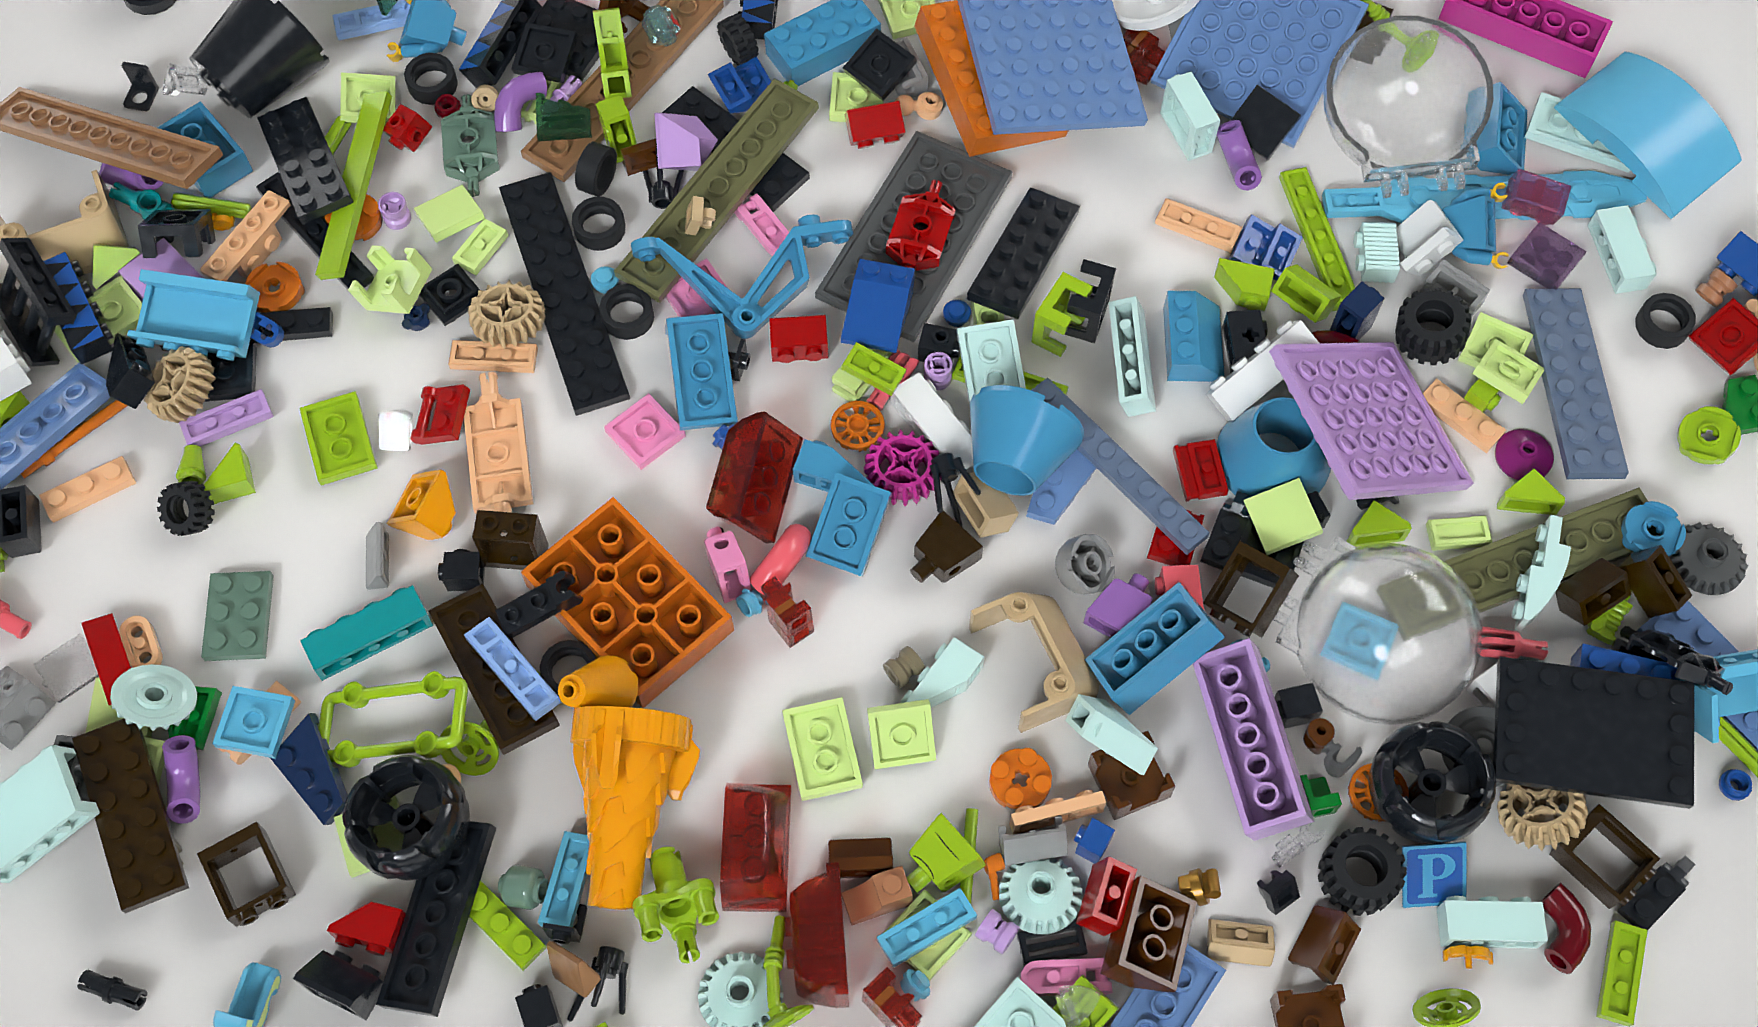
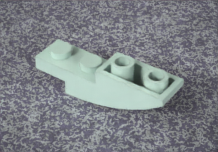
M1550 515L1544 524L1538 526L1535 540L1539 542V549L1534 553L1532 565L1524 574L1519 575L1516 583V591L1520 592L1519 601L1515 602L1512 611V618L1516 619L1515 631L1521 632L1536 618L1550 601L1564 576L1571 546L1559 544L1563 517Z

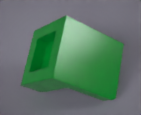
M1306 774L1300 775L1313 818L1335 814L1341 807L1342 802L1338 792L1331 794L1326 778L1319 777L1308 780Z

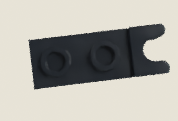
M560 571L547 578L546 582L496 609L504 634L512 639L563 610L568 611L581 604L584 600L582 596L577 595L571 590L567 591L576 582L574 575L568 571Z

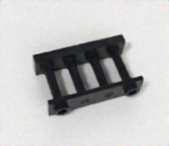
M1 238L0 250L9 265L3 283H0V315L31 367L58 365L60 360L50 345L56 325L74 324L76 314L30 238ZM17 279L20 282L19 289H17L15 286ZM28 298L32 302L30 310L27 306ZM40 317L44 322L42 330L38 325Z

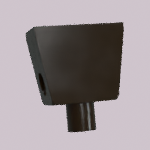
M943 510L916 542L914 557L919 562L910 569V572L920 583H923L931 574L945 583L981 560L983 546Z

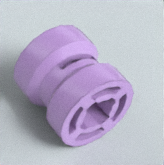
M388 192L382 195L378 202V208L386 226L393 230L407 227L411 221V213L403 195L398 192Z
M934 352L925 359L924 379H929L934 384L936 390H943L951 383L953 366L951 358L943 352Z
M992 909L981 923L975 937L983 942L989 941L993 944L994 950L1003 954L1015 938L1020 927L1013 922L1004 921L1001 914Z

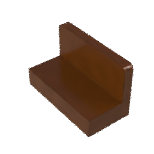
M655 139L620 149L623 158L622 163L628 176L657 167Z
M891 838L840 839L828 842L830 879L866 878L893 869Z
M1316 905L1309 915L1288 960L1292 964L1310 968L1324 983L1334 985L1361 928L1346 912Z

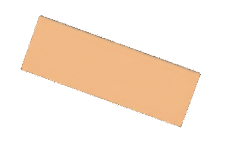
M1168 198L1165 199L1155 221L1157 225L1229 253L1232 252L1242 230L1241 226Z
M452 340L448 365L450 369L534 373L538 348L537 344L517 343L516 347L513 344H508L504 349L501 344L492 347L490 342L483 344L482 341Z

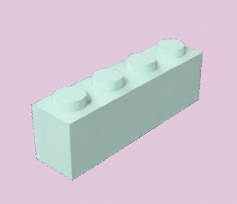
M1136 296L1109 302L1120 405L1128 417L1155 412L1156 407L1144 310Z

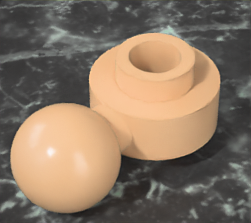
M924 92L919 95L917 100H913L909 95H900L895 100L900 101L902 116H908L913 111H916L921 118L926 120L938 118L943 107L941 97L933 92Z

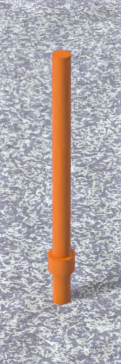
M115 400L69 432L61 441L57 442L37 461L21 473L23 478L25 479L43 465L47 467L53 463L57 455L128 405Z

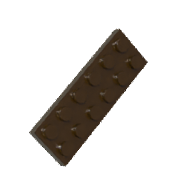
M481 584L428 610L463 679L468 684V689L502 754L505 755L559 727L560 724L553 710H550L535 721L466 640L464 634L488 617L503 632L496 613L497 608L484 584ZM508 638L513 643V645L519 650L514 639Z
M125 718L72 738L90 802H96L100 812L94 818L121 911L126 914L188 889V881L142 730H139L135 723L127 725Z

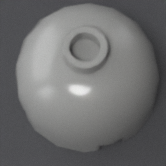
M1083 534L1067 540L1058 550L1055 559L1056 573L1062 585L1072 592L1079 594H1094L1104 591L1112 582L1115 574V566L1111 567L1110 557H1113L1112 550L1103 538L1095 534Z

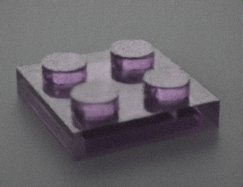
M1539 222L1512 254L1507 264L1543 287L1557 290L1583 259L1587 251Z

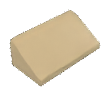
M1208 919L1207 957L1217 961L1271 966L1275 954L1273 927Z

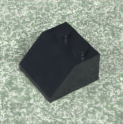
M322 950L296 972L293 977L297 983L310 993L364 1020L368 1019L375 1007L383 981L379 978L381 972L366 964H363L361 969L352 965L353 958L338 950L333 955Z

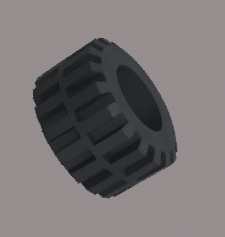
M1424 288L1422 293L1415 291L1412 293L1411 298L1407 297L1403 301V305L1400 306L1398 312L1395 340L1396 344H1400L1399 349L1402 353L1408 352L1407 358L1411 360L1416 358L1418 363L1423 365L1424 362H1430V365H1437L1438 361L1445 364L1449 362V358H1457L1459 351L1462 352L1464 350L1472 318L1468 305L1462 304L1463 299L1460 296L1454 297V292L1450 290L1442 292V288H1435V291H1430V288ZM1436 322L1443 325L1446 329L1442 331H1429L1420 324Z
M1356 827L1353 832L1348 829L1343 831L1340 836H1337L1322 854V859L1318 864V869L1321 870L1318 874V882H1324L1321 888L1323 894L1329 893L1332 896L1329 900L1331 904L1335 905L1337 902L1341 904V911L1347 913L1350 909H1353V915L1361 916L1364 912L1367 915L1374 914L1378 909L1380 911L1384 909L1403 888L1405 883L1403 878L1407 875V867H1401V865L1405 862L1403 854H1397L1396 851L1399 849V846L1396 842L1391 845L1387 841L1389 836L1385 833L1378 836L1376 835L1377 830L1369 828L1367 832H1364L1363 827ZM1359 857L1368 861L1377 873V885L1363 886L1355 882L1347 872L1346 859Z

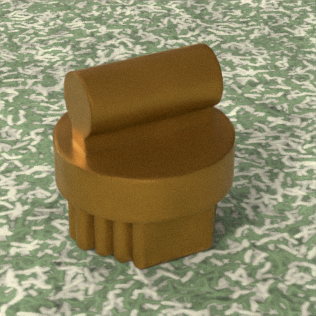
M1200 868L1189 871V874L1178 877L1180 893L1197 901L1199 906L1210 904V898L1217 899L1221 896L1219 876L1216 869L1211 868L1202 873Z

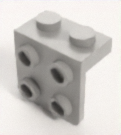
M9 666L0 670V742L12 751L56 702Z

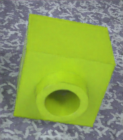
M1479 378L1468 390L1464 399L1484 413L1487 409L1492 411L1501 401L1502 397L1499 396L1500 390Z

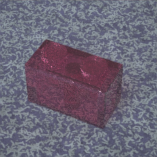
M1518 169L1508 181L1505 195L1508 196L1503 201L1501 208L1508 210L1516 216L1533 218L1540 224L1554 225L1564 215L1571 186Z

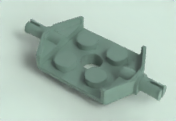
M467 94V99L465 95L461 97L462 107H460V110L441 120L443 164L446 176L467 182L468 193L474 197V193L475 196L480 194L479 181L499 171L500 166L498 163L494 114L474 108L471 101L472 96ZM467 136L475 137V139L469 143L462 142V140Z

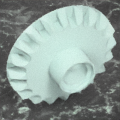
M150 664L134 667L121 674L112 686L110 699L112 709H115L117 712V717L125 718L127 725L135 723L139 730L143 726L150 727L152 731L156 727H163L167 730L170 725L179 726L183 719L189 718L190 713L195 710L197 691L188 676L179 670L164 665Z
M1049 858L1011 865L1004 872L999 885V902L1005 916L1010 922L1019 926L1021 930L1033 934H1051L1064 929L1076 918L1082 904V888L1079 877L1075 875L1071 866L1068 867L1063 863L1062 859ZM1036 887H1044L1048 890V892L1045 894H1038L1033 889Z
M740 951L739 953L727 954L723 958L715 960L706 969L700 981L698 1002L701 1014L710 1027H763L770 1019L767 1013L770 1010L767 1003L766 970L763 967L764 958L759 957L755 953L751 954ZM779 976V980H780V1000H781V1004H782V1003H783V985H782L781 978H780V976ZM738 986H744L749 989L748 996L743 1000H735L731 997L733 990Z

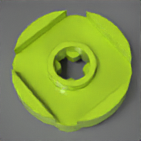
M1711 406L1699 408L1698 411L1687 414L1679 426L1677 432L1679 450L1684 456H1688L1691 460L1701 464H1722L1735 453L1741 440L1739 425L1737 427L1736 423L1732 420L1733 416L1721 408ZM1712 430L1713 436L1717 437V439L1706 441L1701 436V433Z

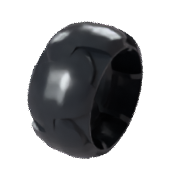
M1433 721L1428 724L1417 722L1396 730L1383 742L1376 752L1369 771V790L1377 813L1382 819L1392 824V829L1397 834L1421 844L1456 842L1465 838L1486 819L1495 800L1496 775L1489 755L1482 754L1477 740L1472 735L1457 726L1445 722ZM1423 749L1439 752L1454 762L1453 766L1455 768L1444 775L1436 769H1425L1420 752ZM1398 765L1418 775L1408 788L1409 798L1407 796L1402 797L1395 784L1394 770ZM1445 789L1462 795H1469L1464 802L1463 809L1454 816L1444 814L1440 818H1436L1437 809L1435 801Z
M413 755L396 756L386 759L373 766V772L360 778L352 787L343 809L344 835L354 857L374 874L387 879L398 878L406 881L427 877L443 868L449 862L453 850L460 849L466 839L470 824V811L465 790L446 767L432 759L425 760ZM420 785L412 804H403L397 809L389 805L392 801L391 798L410 787ZM440 806L438 817L435 823H433L424 812ZM392 822L394 827L404 835L402 849L393 852L389 848H379L377 836L373 832L374 826Z

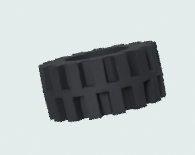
M736 13L717 23L720 41L723 43L724 50L727 51L729 58H732L734 64L742 65L759 55V48L757 47V41L754 39V33L751 32L749 24H746V20L740 14Z
M185 481L166 486L167 489L161 491L162 497H158L157 502L160 503V506L157 507V512H161L160 522H165L163 527L166 530L170 529L171 534H177V536L191 535L209 528L207 524H212L213 519L211 515H215V510L211 508V505H214V501L209 499L211 493L204 491L205 486L203 484H198L196 481ZM184 500L186 501L189 509L188 517L186 516L183 508Z

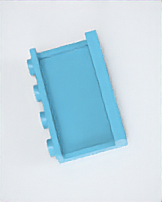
M141 269L139 281L146 284L136 331L128 330L127 333L128 337L136 340V345L151 349L154 348V344L162 345L163 349L168 351L171 349L177 350L180 346L189 347L205 356L208 353L217 354L216 357L234 361L235 357L246 358L260 296L259 291L246 284Z

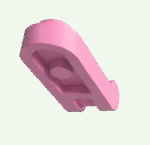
M757 193L749 197V201L741 204L734 212L737 218L743 221L771 256L775 254L789 234V231Z
M1104 958L1032 961L1024 966L1020 975V980L1038 996L1065 995L1081 975L1086 977V971L1095 972V981H1091V983L1105 995L1113 993L1112 982L1108 981V977L1100 974Z

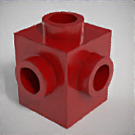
M400 104L389 118L383 131L390 136L388 141L399 150L405 147L415 152L432 126L417 112Z

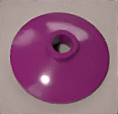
M1517 429L1509 431L1499 439L1495 447V459L1499 468L1507 476L1518 481L1533 469H1536L1545 477L1553 466L1554 455L1551 446L1541 435L1530 430ZM1523 449H1527L1531 453H1526Z

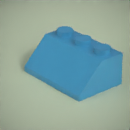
M1501 81L1473 91L1471 93V104L1469 105L1470 120L1467 127L1468 147H1466V156L1468 160L1473 162L1481 171L1506 175L1524 173L1526 138L1524 137L1527 128V109Z
M1167 291L1163 307L1167 381L1213 382L1221 375L1224 376L1220 307L1196 291Z

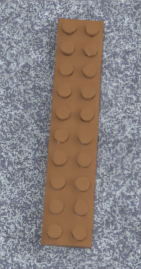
M660 0L625 38L632 97L623 98L628 111L633 108L724 7L723 0ZM671 13L674 14L675 19L678 20L681 29L679 26L673 23L672 18L670 17ZM672 23L676 31L680 32L676 37L672 36L671 30H669L670 25L668 24ZM601 65L521 150L522 158L547 173L551 172L552 176L562 182H565L576 170L578 160L585 147L592 141L601 143L605 138L596 103L605 100Z
M18 87L0 102V131L185 189L192 186L223 156L219 146L22 87Z

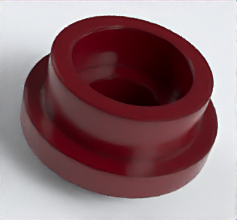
M444 94L438 97L434 109L436 115L443 119L460 110L462 106L460 101L453 95Z

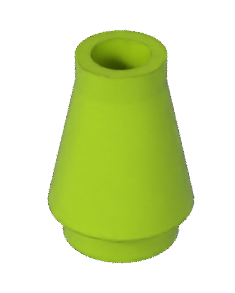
M187 445L184 447L183 456L176 472L178 483L196 481L198 484H203L207 476L202 458V448L198 445Z

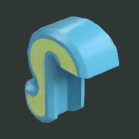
M255 962L248 964L243 969L228 1012L216 1010L213 1026L263 1027L269 1012L271 997L278 992L281 983L279 970Z

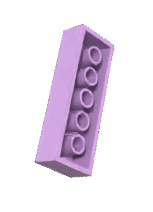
M1248 638L1205 653L1193 663L1245 835L1256 841L1314 822L1259 648Z

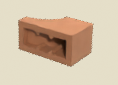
M902 866L872 875L866 882L841 892L851 926L908 907L913 899Z

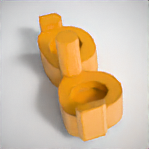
M212 213L213 227L218 231L229 230L234 226L235 218L234 216L229 217Z
M1457 945L1443 951V962L1448 961V958L1465 957L1466 969H1472V958L1487 960L1489 964H1493V953L1483 946L1469 947Z

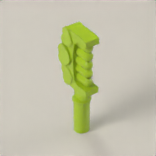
M1631 596L1587 624V634L1608 645H1612L1616 639L1615 632L1618 631L1621 621L1624 620V615L1628 614L1633 605L1627 602Z

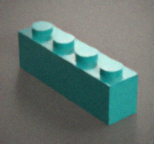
M412 585L408 588L397 589L391 596L381 601L367 604L363 610L353 615L342 616L334 624L324 629H316L310 632L300 642L314 671L323 681L434 625Z

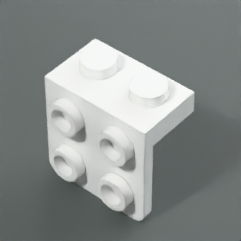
M1428 200L1396 227L1398 248L1406 258L1400 264L1406 272L1418 276L1429 271L1434 264L1452 252L1463 241V238L1444 212L1433 200Z

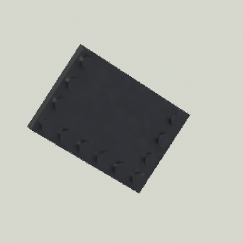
M1500 657L1497 660L1493 756L1496 782L1690 809L1694 806V683Z

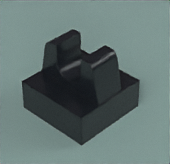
M1277 870L1271 871L1272 881L1268 884H1265L1262 880L1257 882L1259 892L1265 899L1267 908L1275 915L1300 898L1295 876L1287 870L1283 873Z

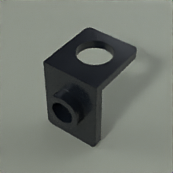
M123 62L121 66L132 84L123 102L124 107L149 111L159 89L154 77L146 65ZM139 93L147 94V99L144 102H133L135 95Z
M745 339L740 340L736 353L728 351L729 359L734 364V367L731 369L732 380L739 382L743 371L748 369L751 357L750 353H747Z
M579 904L577 910L578 921L573 927L543 923L542 929L550 938V941L565 945L569 944L570 941L580 943L588 908L586 905Z

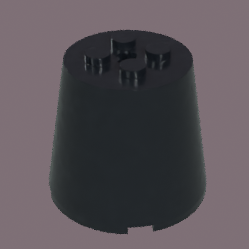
M233 0L189 57L192 64L199 71L197 74L199 78L209 87H214L219 92L217 96L227 106L231 105L248 118H252L330 62L329 57L325 54L321 56L320 53L324 49L314 36L279 0L275 4L271 0Z

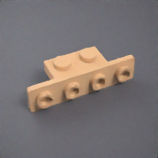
M270 190L267 191L200 268L201 273L212 280L227 281L237 269L238 273L247 279L248 275L255 268L262 265L283 240L275 223L291 206L289 200Z

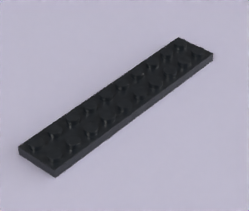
M551 172L499 187L533 291H537L544 302V323L575 415L578 416L629 400L630 395L607 329L601 320L595 295Z

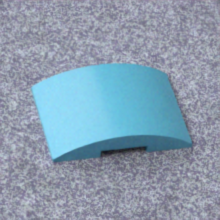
M1626 51L1554 107L1592 145L1599 140L1636 175L1632 183L1670 219L1675 217L1742 161L1733 137L1709 103L1678 75L1664 66L1634 53Z

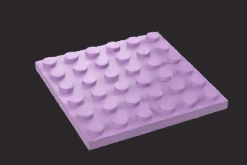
M1393 342L1276 344L1269 351L1276 368L1280 371L1289 392L1293 395L1301 410V415L1307 421L1315 441L1322 449L1328 465L1336 475L1341 489L1348 500L1467 490L1474 484Z

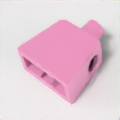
M721 527L710 529L706 534L707 538L704 540V544L724 603L736 600L745 588L752 591L748 569L734 533L732 531L724 532ZM734 570L731 574H726V572Z

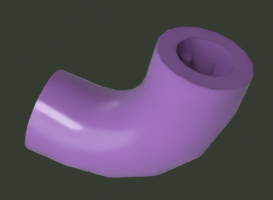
M542 72L527 73L512 78L502 87L495 101L494 122L496 132L522 130L521 110L523 105L527 101L544 99L547 96V83Z
M1239 120L1225 122L1219 126L1217 131V138L1237 187L1242 190H1252L1259 185L1262 176L1244 128Z
M105 163L101 164L99 175L104 183L113 185L115 182H119L135 191L157 190L163 184L162 181Z
M179 735L167 739L162 746L167 782L166 812L168 818L173 822L186 824L195 820L200 813V777L195 740L190 736Z

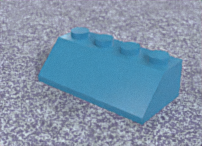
M1178 582L1089 655L1085 661L1110 698L1130 715L1218 644L1225 636L1185 587Z

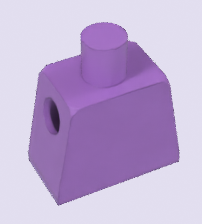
M1137 573L1133 574L1129 583L1115 578L1088 608L1083 623L1109 638L1114 636L1151 605L1153 598L1144 593L1149 584L1148 579Z

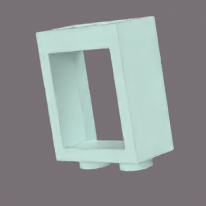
M1192 72L1175 75L1167 80L1160 114L1185 157L1190 161L1212 153L1220 119Z

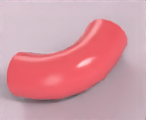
M792 524L785 529L778 541L750 576V583L758 592L766 596L774 595L808 550L812 540V535L807 527L801 524Z

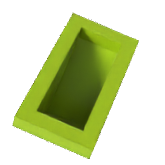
M93 244L92 285L98 289L140 252L136 247Z
M236 442L204 484V491L211 493L209 499L213 500L214 504L256 493L249 458L240 444Z
M1533 469L1505 491L1497 503V509L1556 516L1565 504V497L1536 469Z
M1374 500L1346 541L1347 548L1405 541L1412 529L1411 523Z

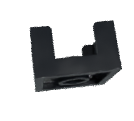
M211 209L155 210L138 225L143 258H156L158 256L156 243L163 238L168 243H172L174 236H182L186 257H200L203 254L202 242L213 244L216 241Z
M1083 259L1080 272L1100 277L1101 280L1098 287L1093 286L1090 296L1083 297L1077 293L1071 295L1067 312L1088 318L1087 327L1070 323L1065 335L1095 343L1111 297L1116 268Z

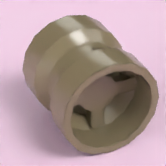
M906 646L899 652L898 658L886 661L883 664V669L890 680L902 689L909 683V678L912 675L918 676L922 673L925 665L918 654L911 647Z

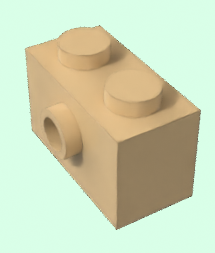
M972 472L969 474L981 490V494L976 495L961 475L953 491L954 496L979 538L1009 532L1019 512L1007 493L986 485Z

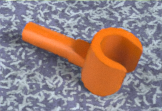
M996 853L984 860L986 864L984 870L989 875L993 901L999 900V884L996 872L1005 869L1002 855Z

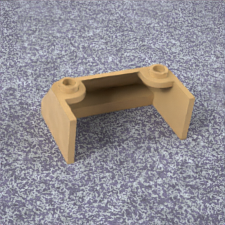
M97 170L91 171L98 192L85 197L81 201L79 210L82 217L27 235L26 230L21 224H6L0 216V241L1 238L29 237L43 261L66 252L71 261L77 260L84 274L92 272L93 244L129 246L114 199L109 197V189Z
M1015 592L971 610L969 623L971 634L1006 619L1017 623L1030 620L1056 670L1050 673L1044 681L1043 689L1048 700L1021 711L1018 725L1020 733L1069 713L1078 694L1097 698L1099 683L1085 661L1086 657L1055 599L1047 595Z

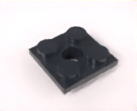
M456 264L426 283L419 296L443 325L446 326L468 312V306L471 305L472 298L477 297L478 290L480 289L460 265ZM450 289L457 290L454 295H444Z

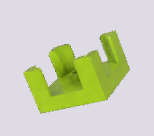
M1062 272L1035 313L1031 342L1061 357L1067 346L1049 337V334L1054 330L1065 335L1071 322L1077 325L1083 324L1086 318L1067 312L1070 291L1083 297H1088L1092 293L1093 286Z

